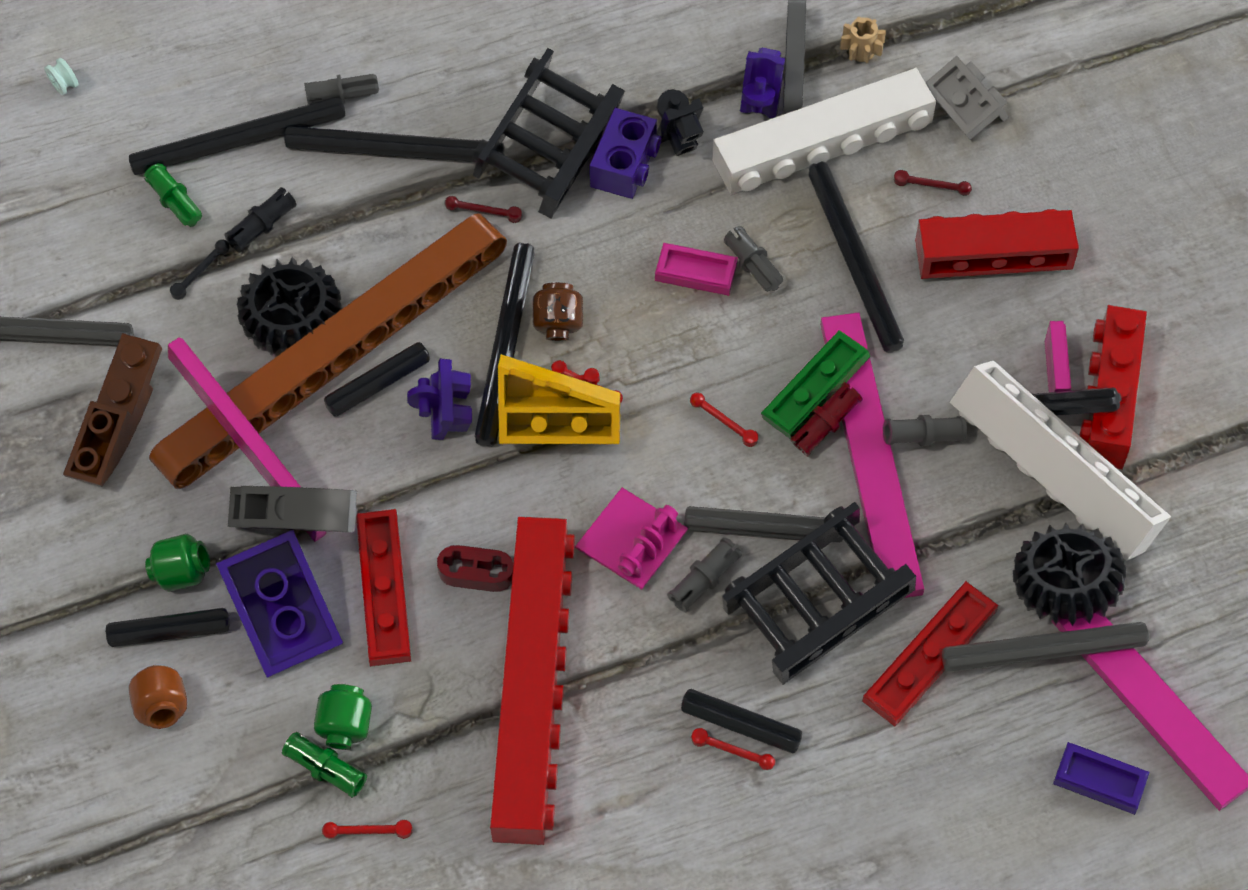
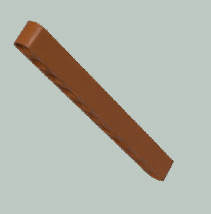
M479 213L473 214L324 322L325 324L319 325L313 330V334L311 332L235 386L227 392V395L258 434L496 260L504 251L507 239L484 216ZM206 407L156 444L149 455V460L175 489H181L193 483L238 450L239 446Z

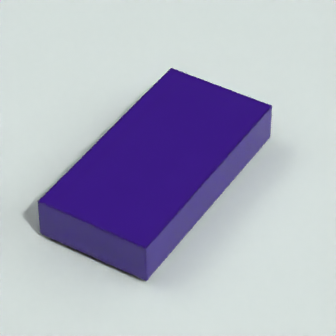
M1068 742L1053 785L1135 815L1150 772Z

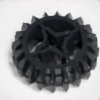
M293 257L289 264L282 265L276 259L275 267L270 269L262 264L260 269L261 275L250 273L248 279L250 284L241 285V297L237 298L239 313L237 316L248 340L253 339L254 345L258 349L266 346L271 356L279 349L284 352L311 332L313 334L315 328L321 324L325 325L324 322L342 309L340 290L337 289L332 276L326 275L321 265L313 268L312 263L308 259L301 265H297V261Z
M1066 522L1060 530H1056L1049 525L1045 535L1035 531L1032 541H1023L1021 552L1016 553L1014 559L1013 582L1015 583L1019 599L1024 600L1027 611L1036 609V614H1038L1040 620L1051 615L1055 625L1061 619H1068L1073 626L1078 618H1083L1090 624L1093 613L1105 617L1108 607H1116L1119 595H1123L1125 589L1126 565H1124L1120 548L1114 547L1111 537L1102 538L1099 528L1086 532L1083 523L1078 529H1070Z

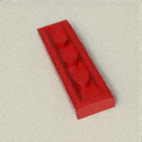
M397 510L357 513L356 520L370 667L412 662Z
M965 581L863 695L862 702L895 727L945 671L942 662L943 648L969 644L997 612L999 605Z

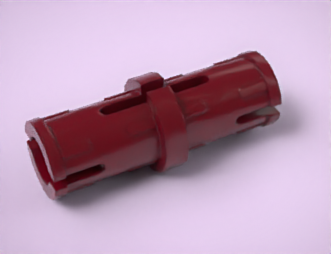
M843 382L842 386L822 407L817 405L812 410L814 415L790 438L794 446L800 451L803 450L802 453L807 457L831 431L836 433L840 428V421L863 400L853 387L850 389L851 386L848 383Z

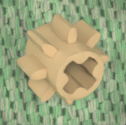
M857 17L851 25L844 24L840 50H848L849 60L869 63V60L874 55H882L886 30H878L876 19Z

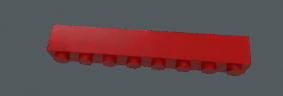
M518 517L490 825L492 841L494 843L544 845L545 830L553 831L555 805L547 803L548 790H556L558 764H551V751L559 750L561 724H554L555 710L563 709L564 685H557L558 671L565 672L567 647L560 646V634L568 633L569 609L563 608V596H571L572 571L565 570L566 559H574L575 534H568L567 519Z

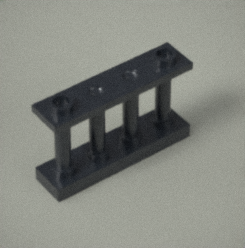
M547 48L540 60L535 57L533 58L524 75L527 78L526 83L489 141L484 139L480 141L472 159L477 161L473 176L478 179L488 164L539 191L538 196L542 197L543 200L538 212L552 219L602 137L614 108L619 109L625 90L612 84L605 96L600 93L597 96L549 70L554 51ZM540 82L589 108V113L593 115L589 123L583 120L579 123L532 97ZM525 109L572 135V140L576 142L573 149L565 148L563 151L515 124L522 110ZM505 137L513 139L556 163L555 168L559 169V172L555 178L551 176L545 178L498 152L497 150Z
M856 502L845 509L843 506H840L831 511L825 517L824 524L749 577L741 576L732 581L726 587L725 594L722 595L725 612L730 615L742 607L776 650L774 653L775 658L772 659L773 673L782 685L915 591L916 575L908 565L905 564L896 571L894 568L888 569L854 527L860 523V507ZM840 536L876 579L874 582L875 586L864 594L855 592L821 550ZM807 559L843 603L841 605L842 610L831 618L827 615L822 616L788 574ZM773 583L777 585L809 626V633L797 642L794 639L788 640L755 598V596Z

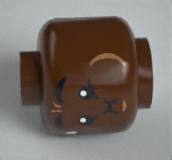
M560 282L543 284L542 290L536 292L533 296V327L541 333H546V340H569V334L579 331L583 326V297L578 291L573 290L572 284Z

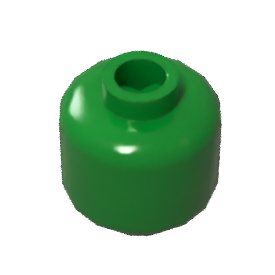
M182 534L155 542L150 550V557L145 561V567L151 581H156L163 590L172 592L201 583L205 573L210 569V557L202 541H197L195 537L189 534Z
M334 684L330 687V690L319 695L314 720V731L317 735L326 739V746L339 750L351 749L352 743L361 742L367 738L372 702L363 695V689L352 685Z

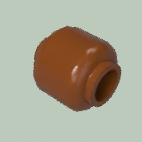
M149 666L139 671L129 683V697L133 715L139 723L155 729H163L174 725L184 715L187 709V696L182 677L177 670L168 666Z

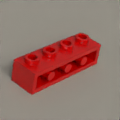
M1047 209L1042 212L1028 213L1011 211L996 215L970 214L964 217L948 218L933 216L928 219H919L915 238L921 279L1072 270L1079 250L1072 210L1058 211L1056 209Z
M1108 305L1104 319H1096L1092 341L1098 343V351L1091 354L1088 375L1094 376L1093 386L1088 385L1087 389L1114 387L1121 394L1122 400L1117 411L1089 413V419H1083L1080 437L1116 469L1123 470L1132 441L1147 311Z

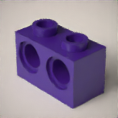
M614 108L590 163L591 188L633 199L638 186L643 187L649 174V165L647 164L650 157L655 158L660 149L662 137L657 135V119Z

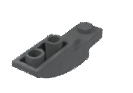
M278 486L230 487L228 527L354 532L357 515V490Z

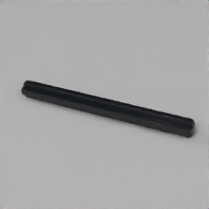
M340 97L308 104L135 152L129 155V163L134 175H140L158 163L168 167L285 134L286 128L289 126L308 128L345 117L344 104Z
M293 126L287 127L284 135L285 146L292 149L477 162L472 159V156L481 141ZM504 143L497 150L505 155Z
M823 161L818 164H812L809 167V178L882 348L887 353L898 351L903 347L904 338L828 164Z
M519 242L513 248L475 431V441L480 446L492 447L497 442L499 432L498 363L501 354L514 358L534 259V247L529 243Z

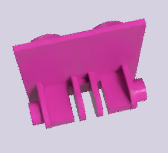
M621 487L575 545V548L642 590L688 531V528L677 522L678 512L673 507L665 505L663 509H656Z

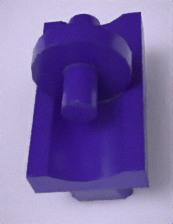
M762 47L759 48L758 53L748 52L740 112L761 113L769 118L777 116L785 58H781L780 51Z
M440 358L438 361V371L431 374L430 380L428 378L418 379V386L411 388L407 392V403L409 406L419 409L420 417H429L431 415L432 439L444 440L448 431L467 432L472 423L471 406L453 404V398H467L471 388V374L452 370V360Z

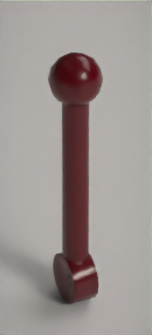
M898 170L894 174V183L898 186H905L908 183L958 191L962 196H967L972 191V186L967 181L957 184L909 176L905 170Z
M455 196L447 197L444 202L448 210L460 208L504 216L512 223H517L522 218V211L516 206H512L507 210L459 201Z

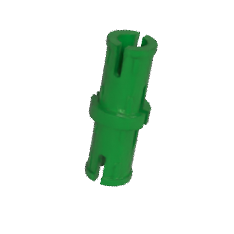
M297 731L289 736L283 746V756L292 759L311 771L312 778L317 781L326 780L347 793L351 798L357 796L367 780L366 773L339 759L338 753L331 748L323 749L303 737Z

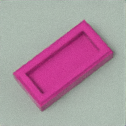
M663 242L655 271V281L729 296L738 257Z
M1050 321L1044 341L1049 392L1071 391L1066 324H1064V321Z

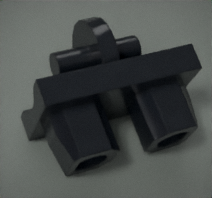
M671 89L663 92L658 98L656 106L657 112L662 118L657 130V135L662 137L661 143L669 140L676 156L697 149V139L704 132L699 122L704 108L700 98L693 100L689 104L687 96L679 90Z

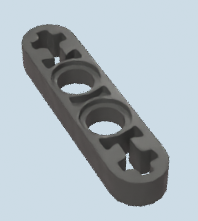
M788 0L783 115L801 109L803 106L807 0Z

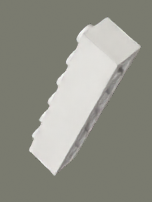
M914 68L713 139L712 161L730 195L741 191H751L760 184L774 179L787 178L794 172L810 167L812 164H818L821 161L827 162L844 154L851 155L858 152L861 148L874 143H884L902 133L911 130H921L933 122L936 100L918 69Z
M995 361L974 366L951 399L950 403L959 410V415L964 417L967 423L978 427L988 436V441L993 447L1006 452L1017 462V467L1021 472L1029 477H1034L1044 486L1050 498L1064 504L1076 515L1075 517L1079 524L1083 523L1085 528L1089 530L1099 528L1102 538L1111 537L1114 547L1120 548L1126 561L1144 553L1171 518L1167 512Z

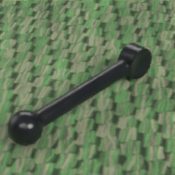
M224 239L218 240L215 243V249L181 283H175L170 287L171 296L176 300L183 299L186 296V288L220 254H225L229 251V243Z

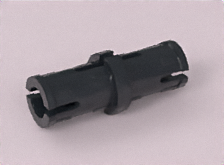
M280 187L277 192L259 207H251L248 210V216L224 234L229 245L232 248L237 245L235 250L240 253L263 232L268 234L274 229L273 224L296 207L297 204L293 196L289 192L284 196L286 189Z

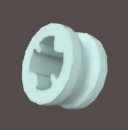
M58 58L55 66L47 65L44 67L48 79L61 95L67 93L68 87L76 88L79 85L75 74L64 59Z

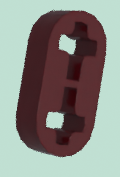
M451 545L444 548L437 558L438 574L446 585L490 592H501L512 585L514 563L511 557L503 551ZM454 560H461L462 566L458 568L457 572H450L449 566L453 565ZM494 565H501L502 572H499L498 577H490V571L493 570Z

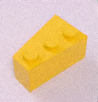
M502 354L500 355L498 363L499 444H620L619 392Z

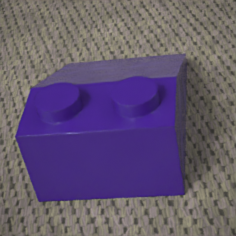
M293 530L216 563L267 678L343 644Z

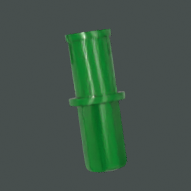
M155 164L145 172L144 179L159 195L160 204L165 208H170L183 225L194 227L197 221L202 218V213L187 195L185 185L177 183L163 164Z

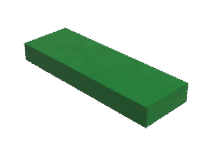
M838 330L761 412L763 419L790 439L814 415L812 410L817 405L822 407L842 386L841 384L847 382L870 358L869 350Z

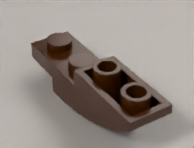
M122 333L97 402L90 401L63 473L65 477L103 487L125 453L152 394L153 388L150 386V381L162 351L159 343Z

